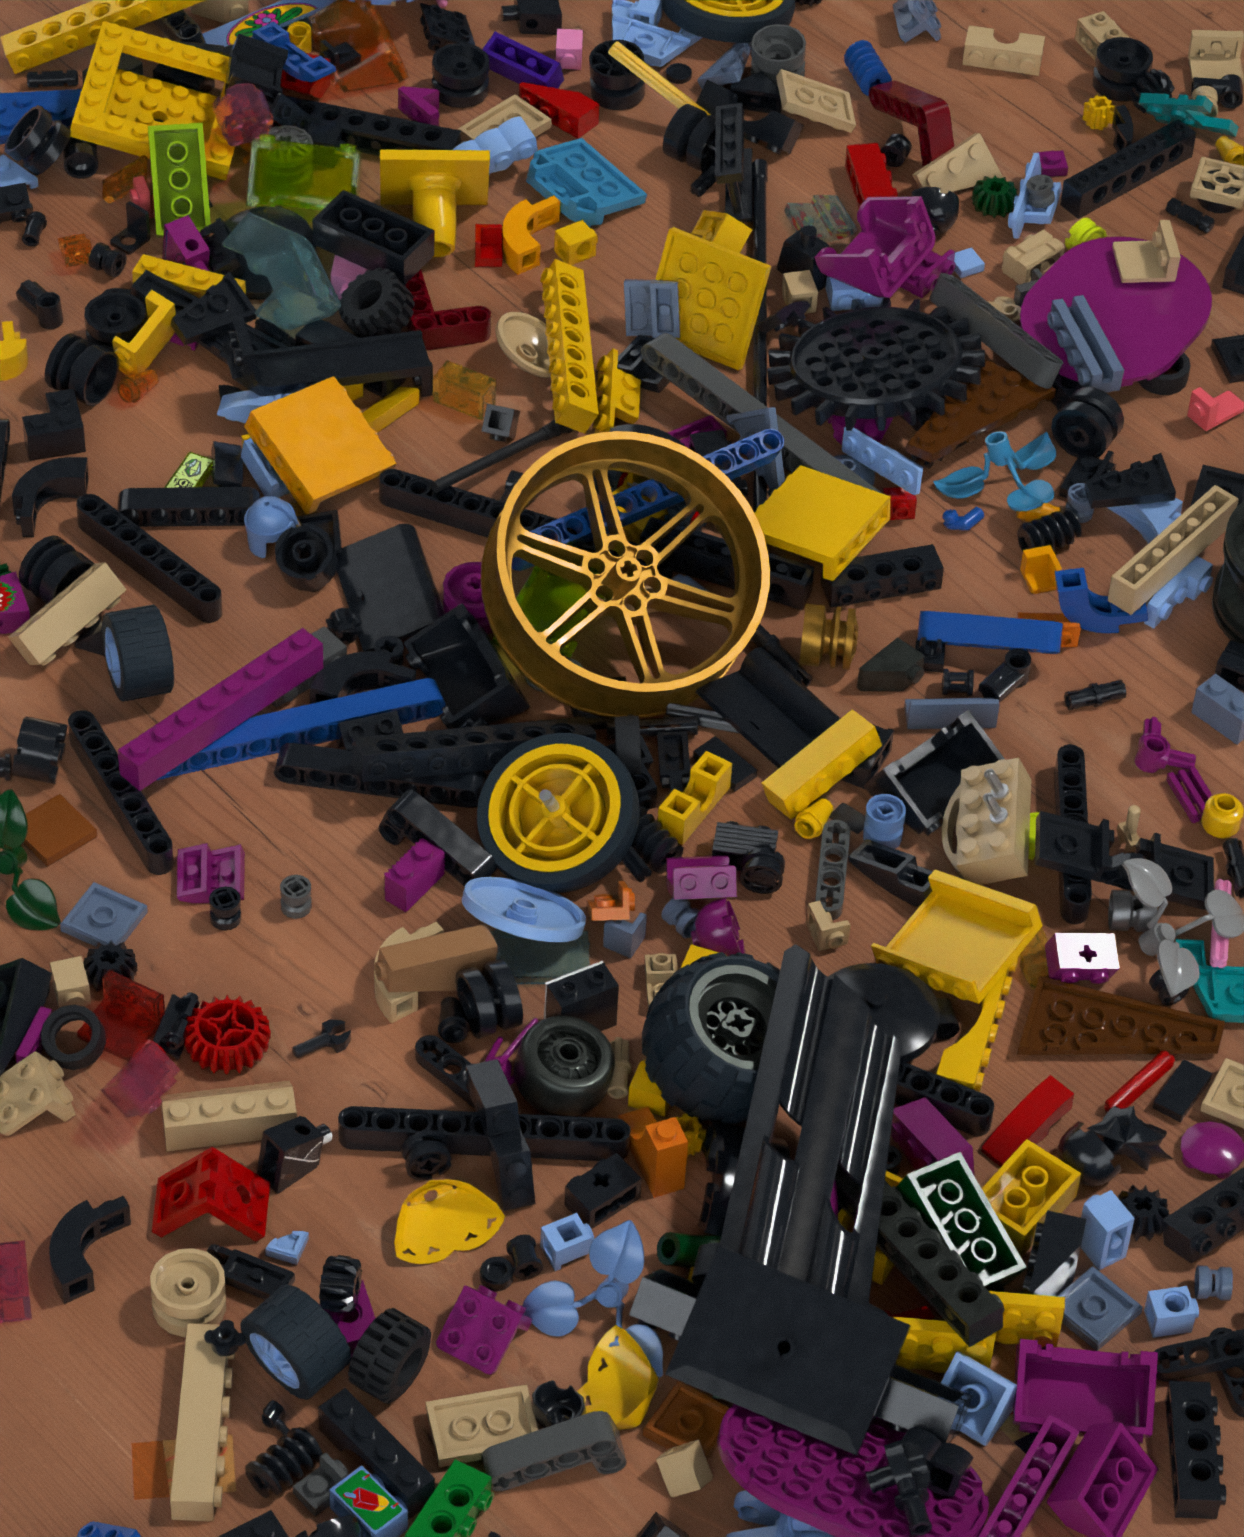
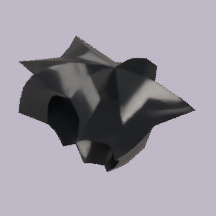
M1114 1106L1107 1112L1101 1122L1087 1128L1102 1136V1141L1113 1155H1126L1146 1171H1148L1152 1157L1173 1159L1159 1146L1167 1134L1166 1130L1146 1124L1141 1119L1139 1120L1135 1115L1134 1106L1123 1109Z

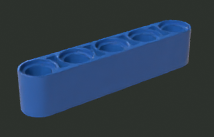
M920 611L917 640L920 641L922 637H926L928 642H937V639H941L942 643L953 646L1000 650L1023 649L1027 652L1060 654L1063 624L1044 620Z

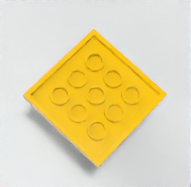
M380 150L381 204L413 205V221L435 230V251L433 257L450 255L454 252L456 244V205H488L490 150Z
M670 228L655 280L678 282L680 338L676 339L701 356L738 371L741 370L745 363L771 266L678 228Z

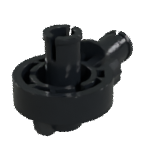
M898 1440L884 1445L889 1465L866 1472L870 1488L874 1494L877 1491L897 1485L900 1495L894 1498L895 1506L905 1512L912 1535H925L931 1531L932 1524L929 1521L925 1503L929 1499L927 1488L930 1484L931 1476L924 1453L919 1445L912 1442L903 1443L902 1440Z

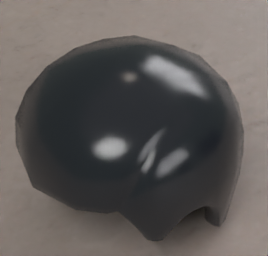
M552 1380L537 1386L532 1394L533 1413L536 1421L542 1428L586 1414L584 1397L575 1391L572 1385L567 1389H561Z

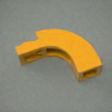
M551 196L533 205L525 199L511 208L505 216L502 229V253L508 266L517 275L540 266L541 245L531 235L560 222V200L555 196Z

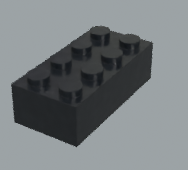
M342 190L312 219L313 245L368 270L374 271L376 268L389 269L404 285L434 256L435 230L345 190Z

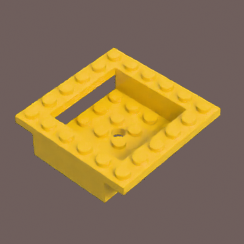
M103 21L72 120L70 137L150 159L148 126L203 123L207 175L226 180L247 102L224 94L229 63L228 56ZM125 53L223 81L224 86L221 97L118 69L121 54ZM154 119H160V120H162L163 122H158V121H155Z

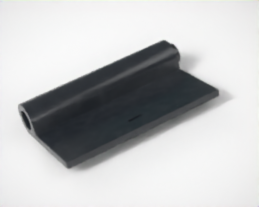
M398 524L342 548L343 559H338L337 573L351 613H359L363 623L360 625L363 632L358 636L363 652L374 651L375 642L383 636L390 635L400 640L417 634L445 615L421 542L413 525Z
M761 647L753 649L746 655L739 671L711 681L695 691L778 769L841 719Z

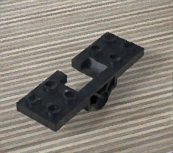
M1040 811L1036 817L1035 865L1133 891L1127 872L1121 863L1134 858L1147 859L1158 864L1168 875L1172 885V893L1165 897L1168 901L1206 910L1205 897L1214 890V857L1162 844L1161 834L1154 833L1150 840L1140 838L1136 844V853L1124 854L1123 852L1110 856L1109 850L1114 843V830L1109 829V820L1103 819L1100 825L1096 826Z

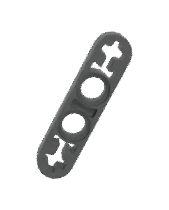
M831 820L824 825L815 902L821 901L825 912L831 914L832 920L838 919L842 914L850 840V827L841 820ZM833 833L839 834L838 843H832ZM835 854L840 856L841 860L831 862L826 859V856ZM832 877L840 883L830 886L824 883L823 880ZM827 897H833L832 907H826Z

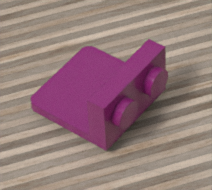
M464 1285L436 1340V1346L488 1375H493L497 1371L518 1328L528 1331L532 1318L524 1315L527 1308L509 1299L506 1305L495 1300L498 1293L483 1285H479L477 1290Z

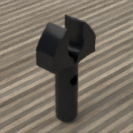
M327 1020L322 1023L321 1035L292 1047L293 1055L296 1058H300L326 1046L332 1047L336 1053L341 1052L348 1047L351 1041V1030L338 1036L334 1035L345 1031V1021Z

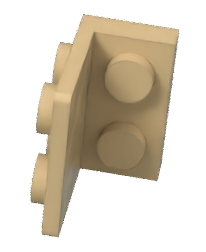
M1159 220L1157 231L1153 232L1152 241L1113 242L1112 249L1121 282H1171L1176 280L1181 256L1170 220Z

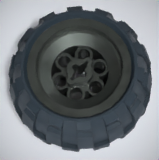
M723 952L701 957L690 965L682 967L663 984L649 1005L647 1019L642 1030V1054L647 1057L645 1070L650 1081L657 1084L662 1091L661 1097L672 1107L674 1105L690 1117L698 1118L699 1122L713 1119L720 1121L722 1124H738L742 1121H747L780 970L769 962L765 964L755 960L753 955L737 952L736 954L726 956Z

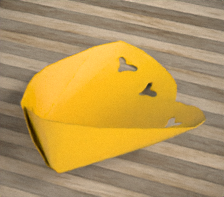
M430 1180L410 1193L402 1204L394 1240L396 1257L409 1263L431 1264L444 1260L454 1250L465 1251L477 1248L495 1235L503 1224L505 1215L496 1202L469 1183L458 1180ZM437 1191V1197L434 1200H425L424 1196L427 1192ZM496 1218V1220L491 1223L490 1228L487 1229L488 1219ZM470 1232L473 1235H477L476 1238L471 1237L469 1240L465 1241V1238H467ZM430 1247L440 1249V1251H433L431 1254H427ZM407 1248H409L415 1254V1256L411 1255L410 1253L404 1254L403 1251H406Z
M615 1325L604 1334L594 1349L588 1363V1382L577 1392L584 1397L585 1403L586 1397H590L591 1405L585 1406L586 1414L594 1411H604L611 1416L618 1430L637 1428L648 1411L650 1401L658 1386V1376L638 1343L626 1330ZM618 1336L619 1346L609 1347V1344L614 1342L615 1337ZM604 1358L606 1364H608V1367H605L601 1371H598L599 1367L602 1365L601 1359Z

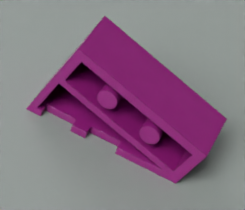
M926 1097L894 1108L891 1137L898 1143L915 1171L961 1152L975 1176L973 1147Z

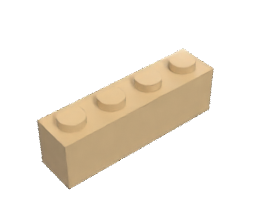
M106 562L95 563L8 638L29 665L41 664L44 666L56 657L55 651L62 645L64 647L70 645L78 638L76 634L83 627L89 628L100 619L99 613L105 608L109 610L121 601L119 596L126 591V588Z

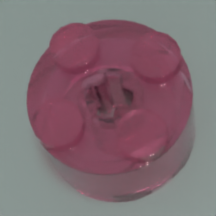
M249 83L234 85L226 89L227 94L221 99L218 96L214 100L212 107L224 139L227 140L230 146H238L253 141L262 142L268 138V131L273 125L274 117L261 88L260 90L256 89L255 85Z

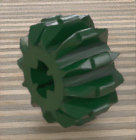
M996 175L993 178L984 176L983 180H978L974 186L972 204L975 206V211L983 212V216L992 215L995 218L996 215L1005 217L1006 213H1010L1014 209L1015 196H1018L1017 189L1014 187V182L1006 181V177L1000 179Z

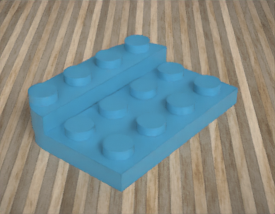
M583 138L538 150L530 161L526 182L545 199L551 196L558 198L562 214L574 222L583 220L589 228L591 225H601L604 215L646 202L647 194Z

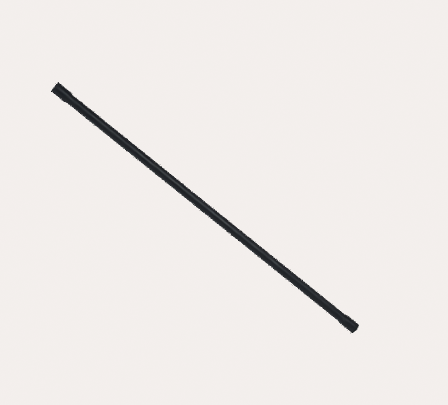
M756 159L752 163L753 259L767 264L766 183L768 181V164L763 159ZM767 284L753 331V397L765 406H767V333L763 334L757 326L767 318ZM753 470V512L755 513L758 506L767 500V483L763 476H758L756 471ZM766 543L767 550L769 553V544Z

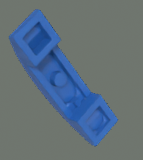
M275 22L252 31L254 39L288 50V57L282 70L296 79L314 82L336 72V66L322 56L312 58L291 43L289 32Z

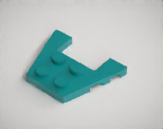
M1141 93L1139 104L1146 109L1148 114L1153 115L1157 122L1169 124L1179 119L1190 128L1195 127L1234 137L1237 135L1239 127L1232 120L1209 117L1202 113H1211L1213 103L1206 96L1197 95L1196 100L1188 99V95L1179 94L1178 99L1169 98L1168 94Z
M1176 939L1175 942L1179 943L1180 948L1188 949L1198 963L1200 975L1193 988L1208 1017L1224 1022L1244 1023V967L1225 966L1221 969L1219 967L1207 966L1204 940Z

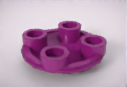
M1210 1121L1197 1123L1188 1128L1181 1138L1182 1162L1188 1168H1195L1203 1173L1213 1174L1218 1178L1224 1179L1231 1176L1233 1170L1238 1168L1244 1160V1143L1242 1138L1232 1128L1222 1123Z

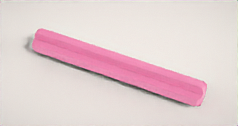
M1218 879L1215 882L1214 890H1223L1231 895L1232 884L1229 880L1223 881ZM1212 924L1210 965L1213 968L1219 967L1222 969L1227 965L1229 938L1218 935Z

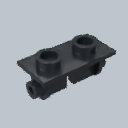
M192 992L187 993L181 998L175 994L171 995L152 1040L176 1060H179L185 1046L183 1033L188 1023L187 1017L191 1016L193 1009L198 1008L200 1005L199 997Z

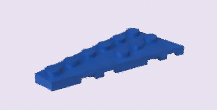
M82 89L0 93V145L6 143L12 129L25 113L37 105L42 106L52 114V121L60 120L66 126H71Z

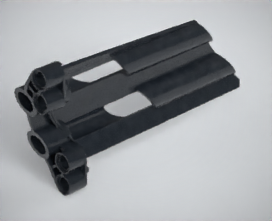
M796 944L784 951L721 1240L718 1243L703 1244L698 1247L691 1279L696 1285L702 1286L716 1250L720 1246L888 1316L885 1311L870 1304L869 1297L902 1045L894 1036H888L878 1028L869 1014L870 1008L850 987L835 974L834 979L824 975L813 962L810 953ZM779 1104L788 1116L802 1127L795 1160L782 1156L771 1145ZM838 1163L846 1174L861 1186L852 1232L847 1231L839 1222L830 1202Z

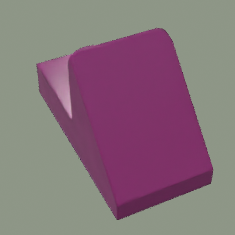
M402 86L398 88V109L412 121L439 126V90Z

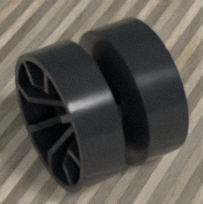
M626 40L605 41L597 45L589 56L592 99L599 103V106L609 110L629 109L637 105L644 98L645 82L609 55L608 51L618 41L642 61H644V54L632 42Z
M690 104L683 105L674 114L665 131L663 139L664 154L679 162H686L688 166L703 173L715 161L716 116L707 115L705 111Z

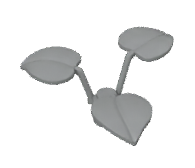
M1142 858L1126 860L1121 865L1127 872L1130 885L1136 897L1145 906L1151 908L1159 907L1152 921L1147 923L1149 930L1139 936L1140 948L1149 956L1157 954L1164 982L1170 997H1174L1193 986L1198 981L1200 975L1195 957L1188 949L1180 948L1179 943L1174 942L1175 937L1206 921L1212 920L1214 930L1218 935L1224 938H1235L1244 932L1243 910L1230 894L1223 890H1213L1206 895L1204 901L1206 910L1209 913L1208 915L1177 930H1174L1168 923H1157L1168 905L1165 897L1172 893L1170 879L1158 864Z

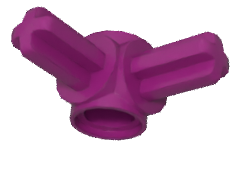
M1157 717L1144 720L1143 735L1139 738L1138 751L1134 758L1135 765L1140 770L1154 773L1159 769H1164L1166 765L1189 770V767L1195 766L1196 756L1194 754L1170 749L1169 742L1161 735V722L1158 721Z

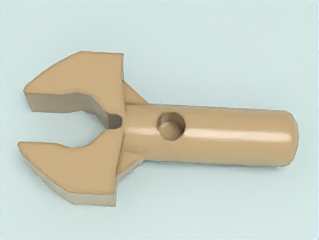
M1136 805L1129 807L1126 822L1119 823L1117 826L1119 844L1126 842L1125 853L1136 851V844L1140 839L1137 834V827L1141 810Z

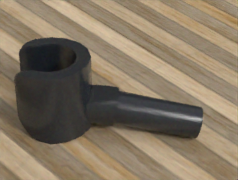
M271 1400L263 1409L262 1423L268 1428L275 1427L283 1436H287V1433L290 1431L281 1420L285 1414V1409L278 1402Z

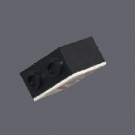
M600 961L545 982L544 1019L553 1016H572L591 1023L600 1031L616 1026L619 985L605 963Z

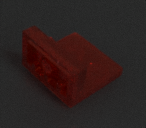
M109 970L102 978L104 999L93 1013H95L105 1029L106 1044L104 1051L129 1062L139 1043L143 1044L146 1039L149 1040L156 1032L165 1012L164 995ZM84 1023L77 1031V1037L87 1043L90 1042L92 1030L87 1023Z

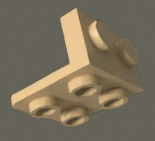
M1192 30L1188 49L1191 79L1193 80L1194 77L1221 79L1225 75L1235 74L1242 79L1244 85L1240 59L1244 41L1243 31Z
M34 1051L0 1076V1132L3 1135L10 1136L46 1110L65 1122L76 1115L71 1104L73 1096L64 1085L62 1079L64 1072L56 1061H50Z

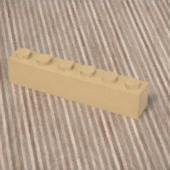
M1214 485L1112 575L1108 601L1132 615L1226 531L1229 518L1237 508L1238 498Z
M187 1324L170 1498L172 1520L214 1521L215 1507H222L223 1487L217 1486L218 1477H224L225 1456H220V1447H227L228 1426L222 1425L223 1417H230V1397H225L226 1388H232L233 1368L228 1367V1359H235V1353L230 1356H219L212 1350V1345L205 1342L204 1335L206 1331L216 1329L220 1326L218 1324Z

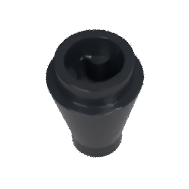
M446 997L440 1003L441 1011L438 1033L448 1043H459L466 1038L470 1026L460 1007L459 1000L455 997Z

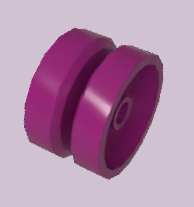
M467 562L455 566L446 574L443 581V608L445 614L463 603L483 627L487 635L493 633L482 599L480 579L482 562Z

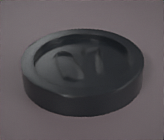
M682 63L671 64L666 69V77L673 83L683 84L690 81L692 70L688 65Z

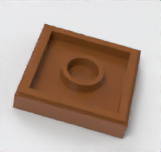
M61 794L56 795L25 814L28 833L23 843L47 867L97 837V829Z
M678 1380L644 1427L643 1436L666 1449L699 1440L706 1460H708L718 1445L720 1426L724 1415L730 1407Z

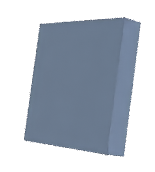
M93 882L61 922L60 929L61 932L95 947L98 942L108 945L111 939L115 945H118L127 940L148 913L147 905Z
M1093 1266L1056 1296L1065 1297L1062 1323L1096 1351L1101 1349L1142 1313L1143 1306Z

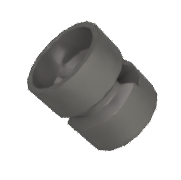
M1111 890L1108 909L1109 930L1128 931L1130 927H1134L1137 932H1146L1149 930L1147 923L1152 921L1157 908L1145 906L1136 895L1132 896L1130 891Z

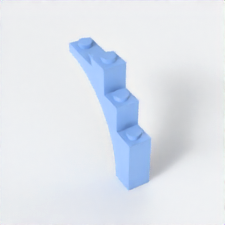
M1175 498L1174 501L1106 508L1130 523L1149 544L1181 515L1183 501ZM1198 556L1153 595L1147 605L1148 621L1144 622V624L1155 628L1161 620L1165 621L1168 619L1173 607L1177 603L1181 604L1186 597L1195 600L1201 592L1206 593L1213 581V577H1211L1213 564Z

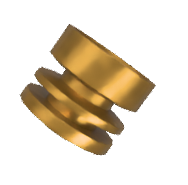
M806 604L799 664L819 667L822 655L829 654L830 668H835L836 655L843 656L842 669L850 670V664L856 654L859 627L856 619V609L848 608L847 621H841V607H836L833 619L831 620L826 619L824 605Z

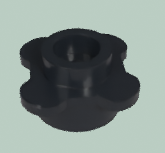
M224 1320L216 1329L206 1331L204 1340L212 1345V1350L217 1355L230 1356L238 1350L239 1346L245 1344L246 1337L234 1328L232 1321Z

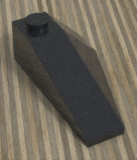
M24 958L0 965V1076L25 1037L38 1009L41 1006L43 1007L50 993L49 985L52 973Z

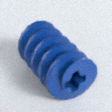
M866 40L856 41L846 50L844 62L862 93L869 96L870 87L892 81L891 75L870 42Z

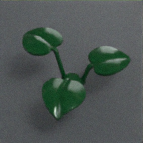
M8 789L0 795V849H3L0 851V873L5 875L14 873L11 888L15 894L6 900V909L10 918L23 928L40 931L52 929L59 926L61 920L51 888L44 881L34 878L24 880L18 887L20 875L23 874L21 868L27 862V853L21 845L27 837L28 824L20 800L12 789Z

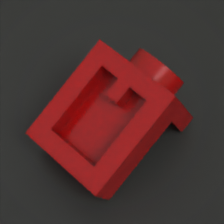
M901 487L883 488L882 494L891 496L890 520L915 519L916 495L909 493Z

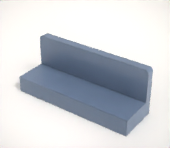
M994 698L905 699L904 710L907 729H942L953 723L958 716L967 710L970 711L982 728H996L1000 704L999 700Z

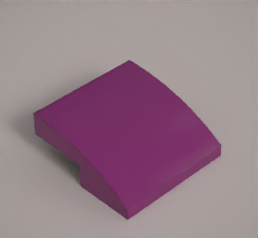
M207 843L178 849L177 899L179 901L209 903L212 891L224 886L236 889L240 894L241 900H244L245 852L241 844L212 851Z

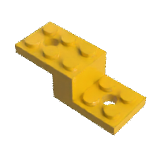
M989 1291L991 1294H996L1003 1303V1328L971 1347L963 1341L946 1321L893 1317L911 1325L896 1365L906 1369H922L943 1373L947 1371L956 1351H960L990 1369L995 1342L1010 1345L1017 1344L1020 1339L1038 1340L1037 1344L1042 1345V1348L1046 1344H1053V1347H1057L1065 1310V1297Z

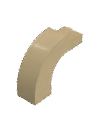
M437 922L427 927H421L411 935L402 927L391 934L380 948L442 934L444 930ZM379 950L377 952L375 962L378 961ZM374 970L375 998L380 1010L391 1024L418 1010V992H388L384 983L377 979Z

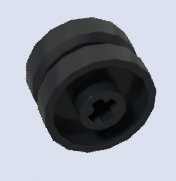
M1127 37L1111 38L1101 43L1096 52L1093 72V86L1096 91L1114 101H1131L1129 96L1132 90L1131 86L1138 81L1137 78L1143 76L1144 72L1149 73L1152 69L1153 53L1150 48L1141 41Z
M469 43L448 44L436 51L432 60V89L439 90V102L455 108L472 107L483 102L488 96L489 58L487 53L480 47Z
M37 105L25 113L12 129L6 140L4 152L16 161L23 159V167L34 175H39L45 172L63 152L69 141L71 130L60 120L52 121V114L42 106Z
M109 292L98 295L90 300L85 307L84 313L86 340L91 341L93 345L102 346L114 352L112 340L115 336L130 343L146 323V309L142 301L134 295L124 292Z
M1082 387L1073 392L1053 417L1051 430L1054 439L1068 454L1078 458L1082 452L1099 458L1123 429L1124 416L1116 400L1106 392L1093 387Z
M497 959L485 963L481 972L477 968L471 967L456 973L455 983L459 1004L469 1023V1030L474 1037L480 1039L493 1035L496 1032L497 1025L506 1031L523 1024V1008L515 978L504 960Z

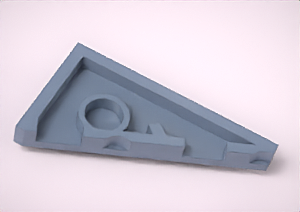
M752 42L735 43L697 79L701 89H703L706 80L720 86L739 82L751 51Z
M775 407L726 416L728 423L734 424L741 436L738 441L765 429L771 428L779 431ZM764 443L768 449H772L769 444ZM781 451L774 461L755 469L757 475L763 476L770 489L767 491L769 497L785 481Z

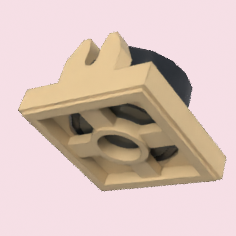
M1201 157L1191 187L1190 199L1197 200L1198 198L1200 205L1213 213H1228L1235 208L1242 211L1244 206V166Z

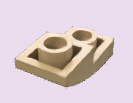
M658 953L644 956L648 1009L663 984L678 970L676 954Z

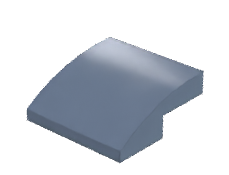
M625 279L626 336L643 335L656 338L663 333H668L675 338H680L678 282Z

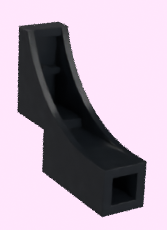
M498 1059L466 1066L468 1092L477 1111L488 1145L502 1209L507 1211L536 1204L530 1149L520 1129L517 1100Z

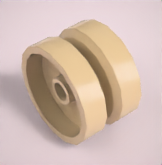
M189 1248L178 1249L168 1253L155 1264L150 1275L153 1316L160 1327L170 1334L186 1337L187 1324H219L222 1321L226 1312L224 1269L218 1259L206 1251Z

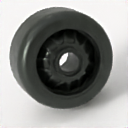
M572 1016L549 1017L533 1025L524 1035L514 1063V1079L524 1099L539 1111L552 1116H579L595 1108L604 1098L614 1073V1052L607 1037L591 1023Z

